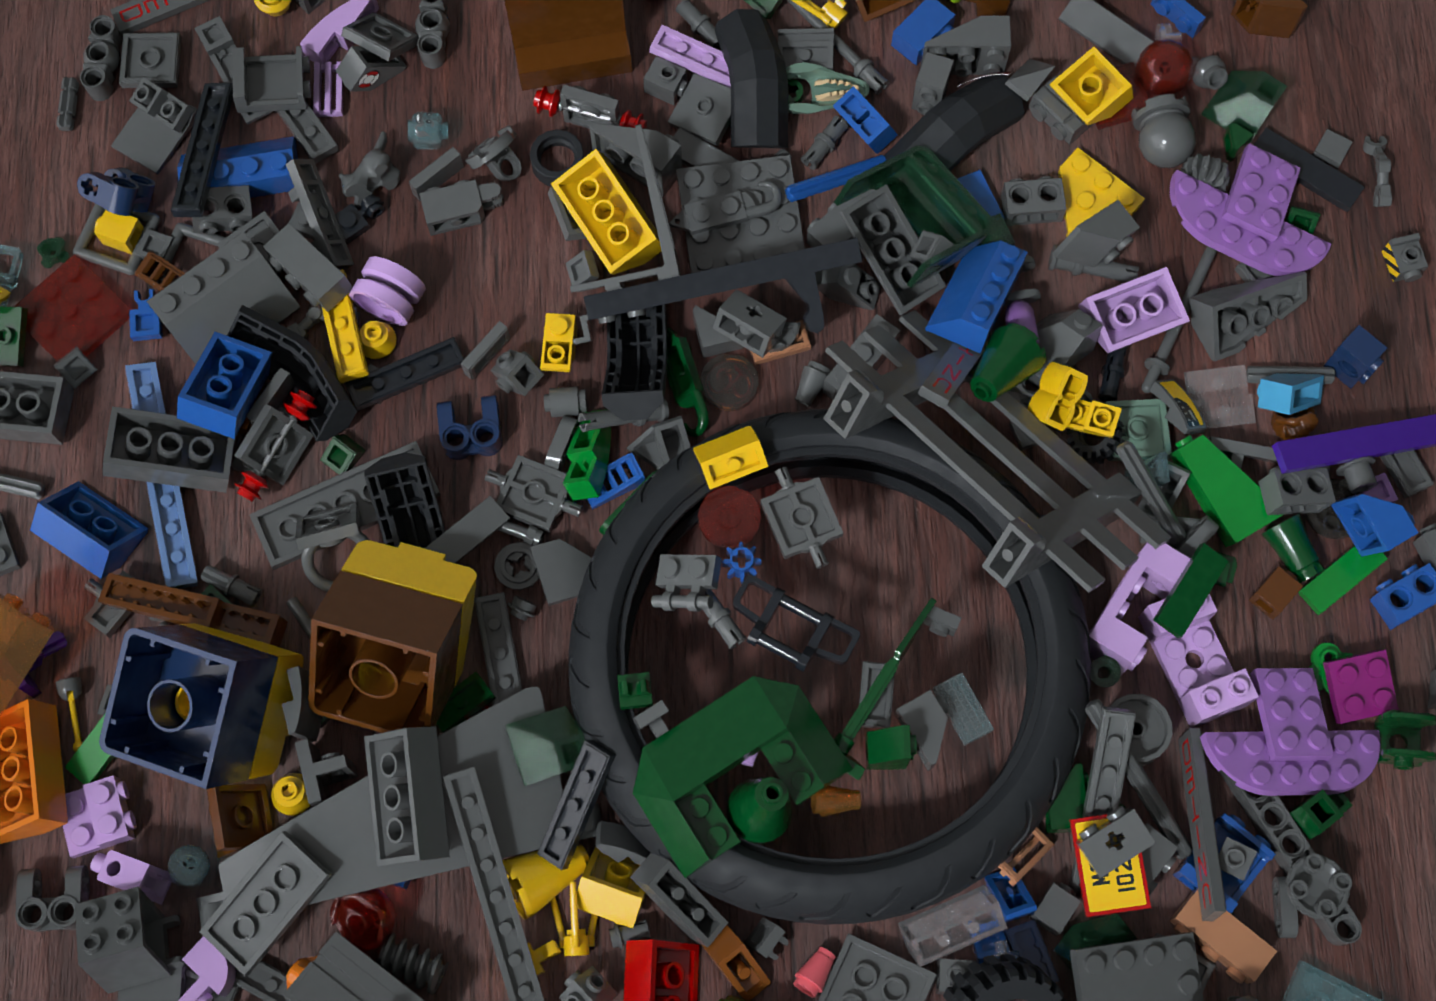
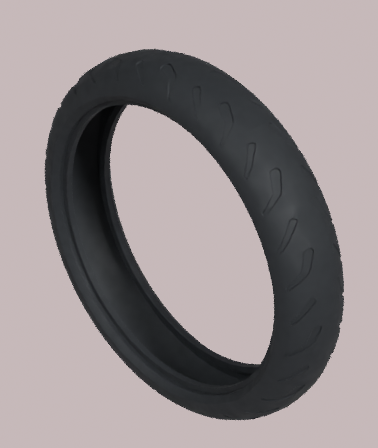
M828 409L782 412L755 418L724 429L707 437L699 444L684 450L646 480L610 523L593 554L577 597L569 642V687L577 733L582 746L585 740L591 739L616 755L601 789L626 827L651 853L670 860L678 870V866L633 795L642 749L647 744L641 731L633 721L635 717L633 709H620L617 675L629 674L630 641L635 618L644 593L658 569L660 554H668L691 528L729 501L751 491L780 483L775 471L778 469L782 471V467H787L792 480L817 477L852 479L877 484L908 495L945 516L962 530L987 558L1010 523V520L901 420L894 418L883 420L847 439H844L823 419ZM751 426L760 441L768 467L710 490L693 448L736 430ZM956 443L1036 517L1041 518L1040 514L1028 502L1025 496L1007 478L990 467L981 457ZM1052 559L1006 587L1019 620L1025 648L1027 673L1023 715L1015 743L1003 769L984 796L962 816L940 831L913 844L885 853L856 858L828 859L804 857L779 852L753 842H748L737 835L741 843L687 877L692 885L708 894L751 912L793 922L829 925L873 922L910 914L956 895L988 875L1007 860L1044 819L1058 797L1080 747L1087 718L1085 708L1089 702L1091 689V658L1086 615L1076 581Z

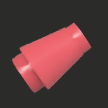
M819 947L817 952L795 974L796 980L793 985L805 995L815 998L818 993L823 992L836 956L826 948Z

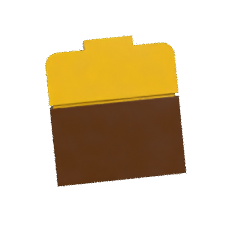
M371 540L357 543L342 567V571L337 575L311 618L308 697L310 709L318 715L381 733L403 728L436 726L463 671L474 606L476 572L470 567L445 561L446 554L402 542L398 548Z

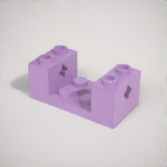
M1148 542L1144 544L1137 554L1139 559L1129 567L1089 632L1090 658L1119 676L1127 669L1132 672L1148 650L1143 647L1148 637L1120 620L1131 604L1126 599L1131 602L1141 587L1161 599H1166L1190 561L1189 557L1166 543L1157 549Z
M1210 594L1205 599L1182 638H1176L1153 621L1165 599L1148 605L1138 617L1190 728L1198 727L1245 708L1259 697L1246 669L1244 668L1237 672L1233 671L1209 621L1217 613ZM1186 654H1197L1201 659V666L1199 668L1190 667L1185 660Z

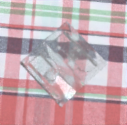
M1245 365L1184 372L1186 391L1199 409L1207 427L1206 429L1256 423L1253 395L1248 392Z

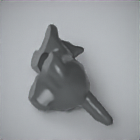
M385 131L380 133L374 149L364 156L360 165L352 174L345 175L339 173L342 181V192L346 197H355L354 206L357 209L362 208V200L368 195L373 194L377 187L383 186L387 190H392L400 181V170L394 167L390 156L384 151L387 144V133Z

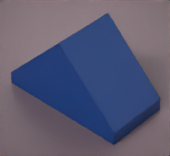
M1000 871L984 877L1001 924L1030 915L1037 910V906L1022 879L1012 886L1009 883L1011 879L1007 875L1003 877L999 873Z

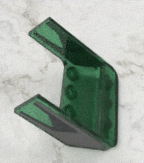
M914 146L850 178L834 201L839 206L868 190H877L887 184L911 227L919 237L923 230L942 235L954 244L952 247L923 262L907 283L910 288L957 263L982 242L994 228V221L987 211L937 156L924 146Z

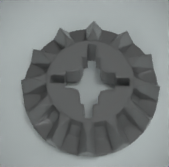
M516 542L505 546L498 553L494 565L495 573L498 580L508 589L512 588L521 591L524 588L533 587L534 583L539 579L530 550L532 545ZM524 558V566L528 571H519L514 577L515 570L509 562L519 563Z

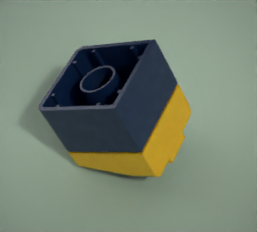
M196 623L131 628L126 631L123 637L100 734V747L109 755L204 789L271 775L279 765L285 737L289 735L282 707L283 703L293 700L287 669L296 666L303 668L304 658L301 654L268 643Z

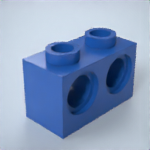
M854 86L833 105L837 112L876 154L882 151L898 135Z
M1430 563L1421 568L1415 564L1401 573L1403 577L1401 580L1394 583L1392 579H1389L1375 588L1378 593L1370 601L1390 631L1436 604V571ZM1416 581L1421 582L1425 586L1426 593L1418 590ZM1390 596L1397 597L1400 600L1401 607L1394 606Z

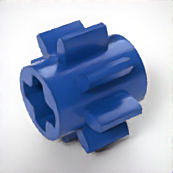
M739 542V547L734 550L729 547L726 548V553L730 559L722 560V567H730L727 574L728 579L735 576L740 578L742 584L747 575L751 574L757 577V572L753 566H760L762 559L754 558L755 546L748 549L743 547L742 542ZM738 558H744L746 563L744 568L739 567Z

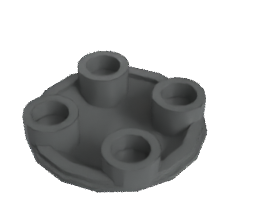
M1313 853L1298 859L1290 867L1286 878L1287 894L1292 904L1302 914L1313 919H1329L1338 915L1346 906L1352 887V879L1334 860Z

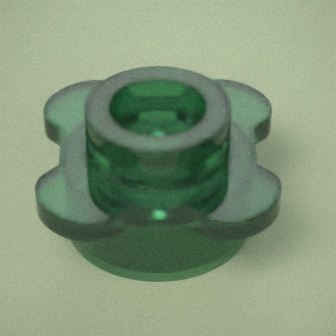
M48 238L37 246V251L42 257L41 264L44 268L49 269L54 264L66 263L69 260L70 255L65 251L64 246L66 242L63 238Z

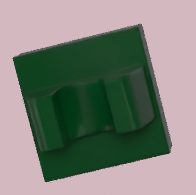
M650 672L617 675L621 710L653 706Z

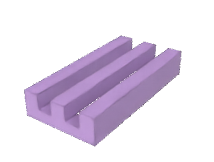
M337 61V64L325 62V65H321L320 62H314L313 112L317 117L343 116L344 84L336 72L342 61ZM332 72H336V110H331ZM322 73H325L324 110H321Z

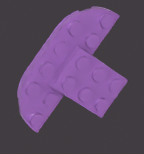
M1250 143L1244 148L1229 194L1179 170H1176L1171 177V203L1173 207L1176 206L1183 219L1181 222L1183 227L1201 243L1263 273L1282 276L1309 271L1323 260L1331 247V243L1284 221L1300 167Z
M1255 668L1250 675L1259 696L1256 701L1263 731L1205 732L1200 736L1204 751L1218 772L1222 770L1236 782L1235 785L1254 794L1266 796L1314 795L1322 789L1327 795L1344 793L1355 788L1369 777L1376 767L1380 754L1379 730L1328 731L1313 668Z

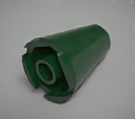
M1008 323L1007 326H999L992 333L970 382L971 390L976 398L985 402H992L1042 369L1046 362V351L1044 347L1041 349L1036 342L1039 338L1034 332L1025 326Z
M753 777L742 781L734 788L728 798L726 812L732 828L748 842L761 844L774 841L786 831L792 818V803L788 789L780 779L774 777Z

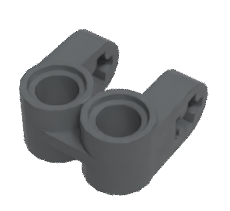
M86 865L69 866L65 873L64 895L50 898H42V875L38 868L21 869L18 872L15 918L18 925L34 932L76 930L75 904L89 901L90 875L88 867ZM72 905L74 908L73 916L65 921L63 912L67 906ZM40 907L42 911L41 917L37 922L33 923L31 914L34 909Z

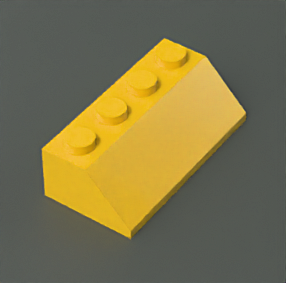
M595 149L551 183L610 274L614 275L643 265L661 252L656 228L610 160L599 150Z

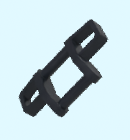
M751 574L746 576L733 599V607L755 623L747 638V643L753 646L758 644L796 664L795 668L802 672L806 670L814 656L840 665L846 664L860 638V632L857 629L834 619V616L827 612L822 614L785 595L786 591L779 587L775 588ZM751 585L772 595L761 617L741 604L745 592ZM779 606L817 625L814 634L802 653L764 634ZM830 626L850 635L852 638L843 655H836L819 649Z

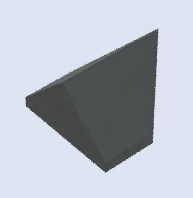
M678 416L652 425L626 449L654 468L660 469L681 452L690 448L682 417Z

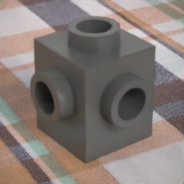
M511 349L501 354L496 361V365L490 370L498 378L495 382L506 393L512 391L526 396L544 375L535 365L536 361L531 355L525 351L520 353Z
M592 965L583 973L579 970L575 971L564 982L567 988L560 995L559 999L561 1001H613L618 993Z

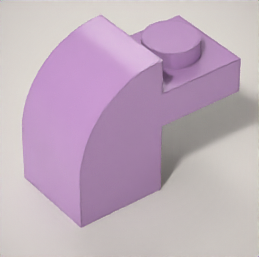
M203 936L182 958L199 978L178 1001H212L213 996L211 994L214 991L218 995L226 997L234 985L236 977L235 966Z

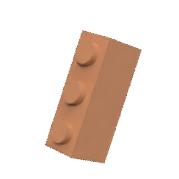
M1198 888L1190 892L1169 920L1175 925L1173 930L1176 933L1193 932L1194 941L1201 946L1199 951L1212 962L1218 960L1227 967L1226 973L1240 984L1243 981L1246 984L1255 982L1277 953V950L1228 911L1213 922L1202 921Z

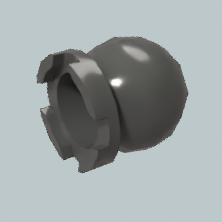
M1174 94L1159 95L1146 100V106L1139 111L1137 108H1134L1131 118L1134 128L1140 131L1138 136L1139 148L1147 162L1158 168H1175L1186 162L1196 146V132L1187 118L1190 113L1187 98L1183 96L1181 99H1175Z

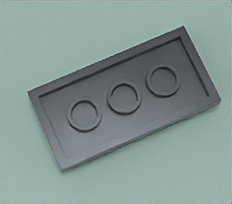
M283 831L199 932L244 976L249 975L332 874L287 831Z

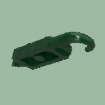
M667 327V378L675 402L683 408L695 407L698 416L697 427L691 429L687 423H684L688 436L697 437L706 431L709 424V412L702 394L704 389L686 337H680L674 330Z

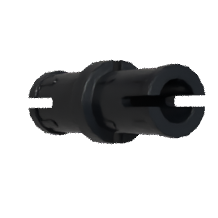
M1128 346L1108 353L1106 364L1102 366L1101 374L1103 379L1098 398L1104 402L1117 401L1120 381L1125 376L1123 366Z

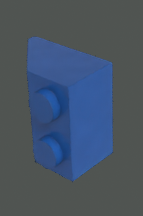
M1364 494L1337 500L1331 505L1361 557L1389 551L1418 534L1414 526L1413 516L1402 505Z

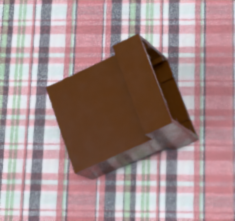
M504 0L522 91L632 72L623 0Z

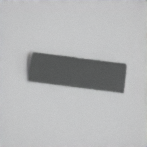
M1070 0L1058 19L1147 81L1154 77L1169 55L1166 49L1094 0Z

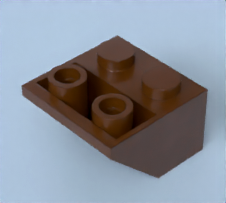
M1237 0L1231 15L1249 34L1290 38L1293 36L1308 6L1304 0Z

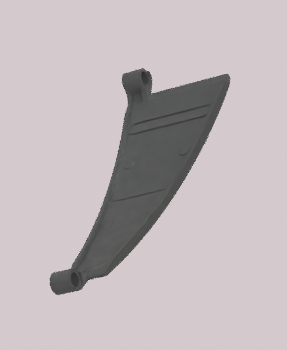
M530 687L521 690L437 736L442 776L472 766L475 767L502 858L539 850L563 793L541 690L538 687ZM368 776L222 861L219 864V873L223 892L196 898L201 927L205 925L283 831H287L332 874L307 905L468 867L469 864L443 777L442 788L450 857L377 867ZM595 803L580 840L596 836L597 823L602 821L599 803Z

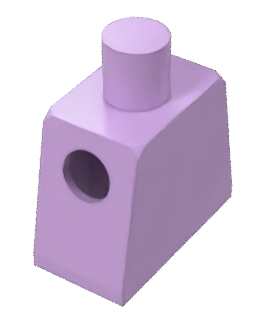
M110 850L107 855L97 853L92 859L90 866L92 871L98 873V881L121 890H128L139 886L151 901L161 905L175 874Z

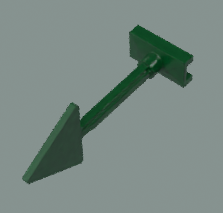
M932 597L894 652L895 655L882 668L843 732H838L834 738V741L853 768L847 774L857 780L861 779L866 769L848 754L855 744L853 740L895 675L899 662L902 661L937 601Z

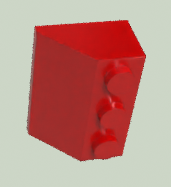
M654 939L626 941L623 1001H697L699 945Z

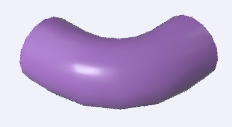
M1024 300L1011 302L1005 310L1006 326L1008 323L1025 326L1039 338L1032 306Z

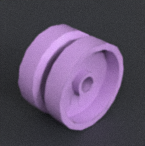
M377 256L369 257L361 271L364 279H357L349 293L351 300L361 309L382 321L397 326H405L414 312L411 304H417L426 290L425 284L411 271L395 262Z

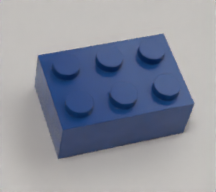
M214 332L178 395L177 419L235 439L246 419L247 413L252 408L270 374L272 352Z

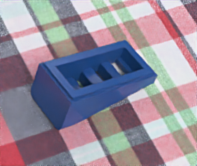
M632 452L608 465L605 478H607L612 489L607 492L603 484L602 495L598 498H588L587 500L593 510L637 488L645 480V476ZM627 467H629L633 475L630 479H628L624 471ZM618 473L623 483L618 485L613 474Z

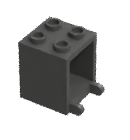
M139 886L75 904L78 965L108 994L171 976L172 969L184 966L183 956L170 958L167 929L181 924L180 916L172 915L165 917Z

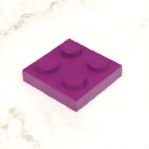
M1380 649L1323 662L1335 723L1343 724L1378 716L1390 710H1399L1386 650Z

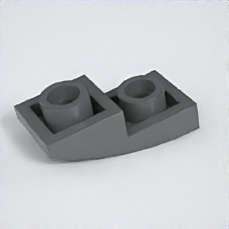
M145 77L142 78L129 102L178 133H181L194 111V108Z
M606 821L597 823L596 848L603 854L608 855L618 863L629 857L638 865H641L651 852L643 846L626 826Z

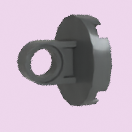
M510 125L497 131L500 135L499 137L494 136L491 139L488 137L468 155L465 161L471 169H476L486 164L494 176L503 182L513 180L520 175L521 163L508 146L517 137V133ZM503 160L509 161L513 166V172L510 176L505 175L501 170Z

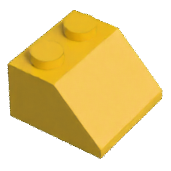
M1092 47L1049 84L1087 126L1111 118L1133 99L1132 85L1095 47Z
M595 847L578 886V909L588 914H594L611 920L616 924L633 928L646 893L630 878L640 865L635 864L629 857L618 863Z

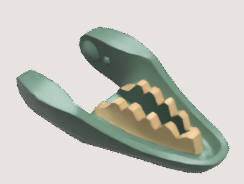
M802 62L786 68L787 79H805L811 87L812 94L811 104L790 102L788 104L789 114H811L834 109L833 105L853 86L863 97L869 94V85L865 81L835 72L821 65Z

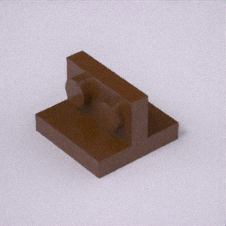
M265 784L222 785L207 789L217 858L230 857L273 831Z

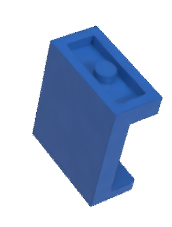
M1223 813L1214 821L1218 853H1220L1227 837L1259 853L1246 882L1221 870L1226 909L1229 913H1232L1238 905L1237 901L1266 863L1272 860L1276 854L1270 849L1272 846L1267 840L1259 835L1253 836L1245 829V823L1233 814L1227 815ZM1193 849L1192 855L1186 857L1173 873V876L1191 891L1198 888Z

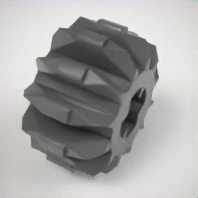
M1197 154L1196 157H1188L1180 170L1221 191H1225L1230 180L1228 164L1221 162L1219 157H1211L1210 154L1208 156Z

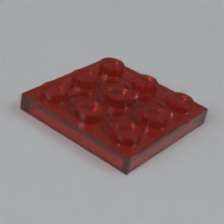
M75 254L14 306L28 308L26 331L57 362L76 346L87 357L130 319L129 310H131Z

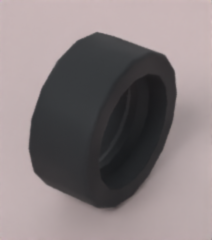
M558 129L546 131L538 136L530 150L533 173L540 182L551 187L552 182L584 158L583 147L578 138L568 131ZM555 146L567 147L574 153V162L570 167L557 172L543 167L541 156L544 151Z

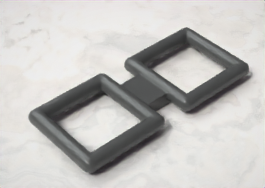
M95 204L72 252L77 258L128 275H134L149 251H153L169 263H172L184 236L215 246L226 237L215 233L211 235L193 233V226L185 223L176 224L171 236L156 232L161 221L159 215L148 211H133L130 216L138 218L139 221L145 222L146 225L129 261L125 262L87 249L94 235L96 221L105 211L103 207ZM166 269V271L164 272V274L161 276V278L159 279V281H158L157 283H159V284L162 283V281H163L164 278L166 277V273H167L168 269Z

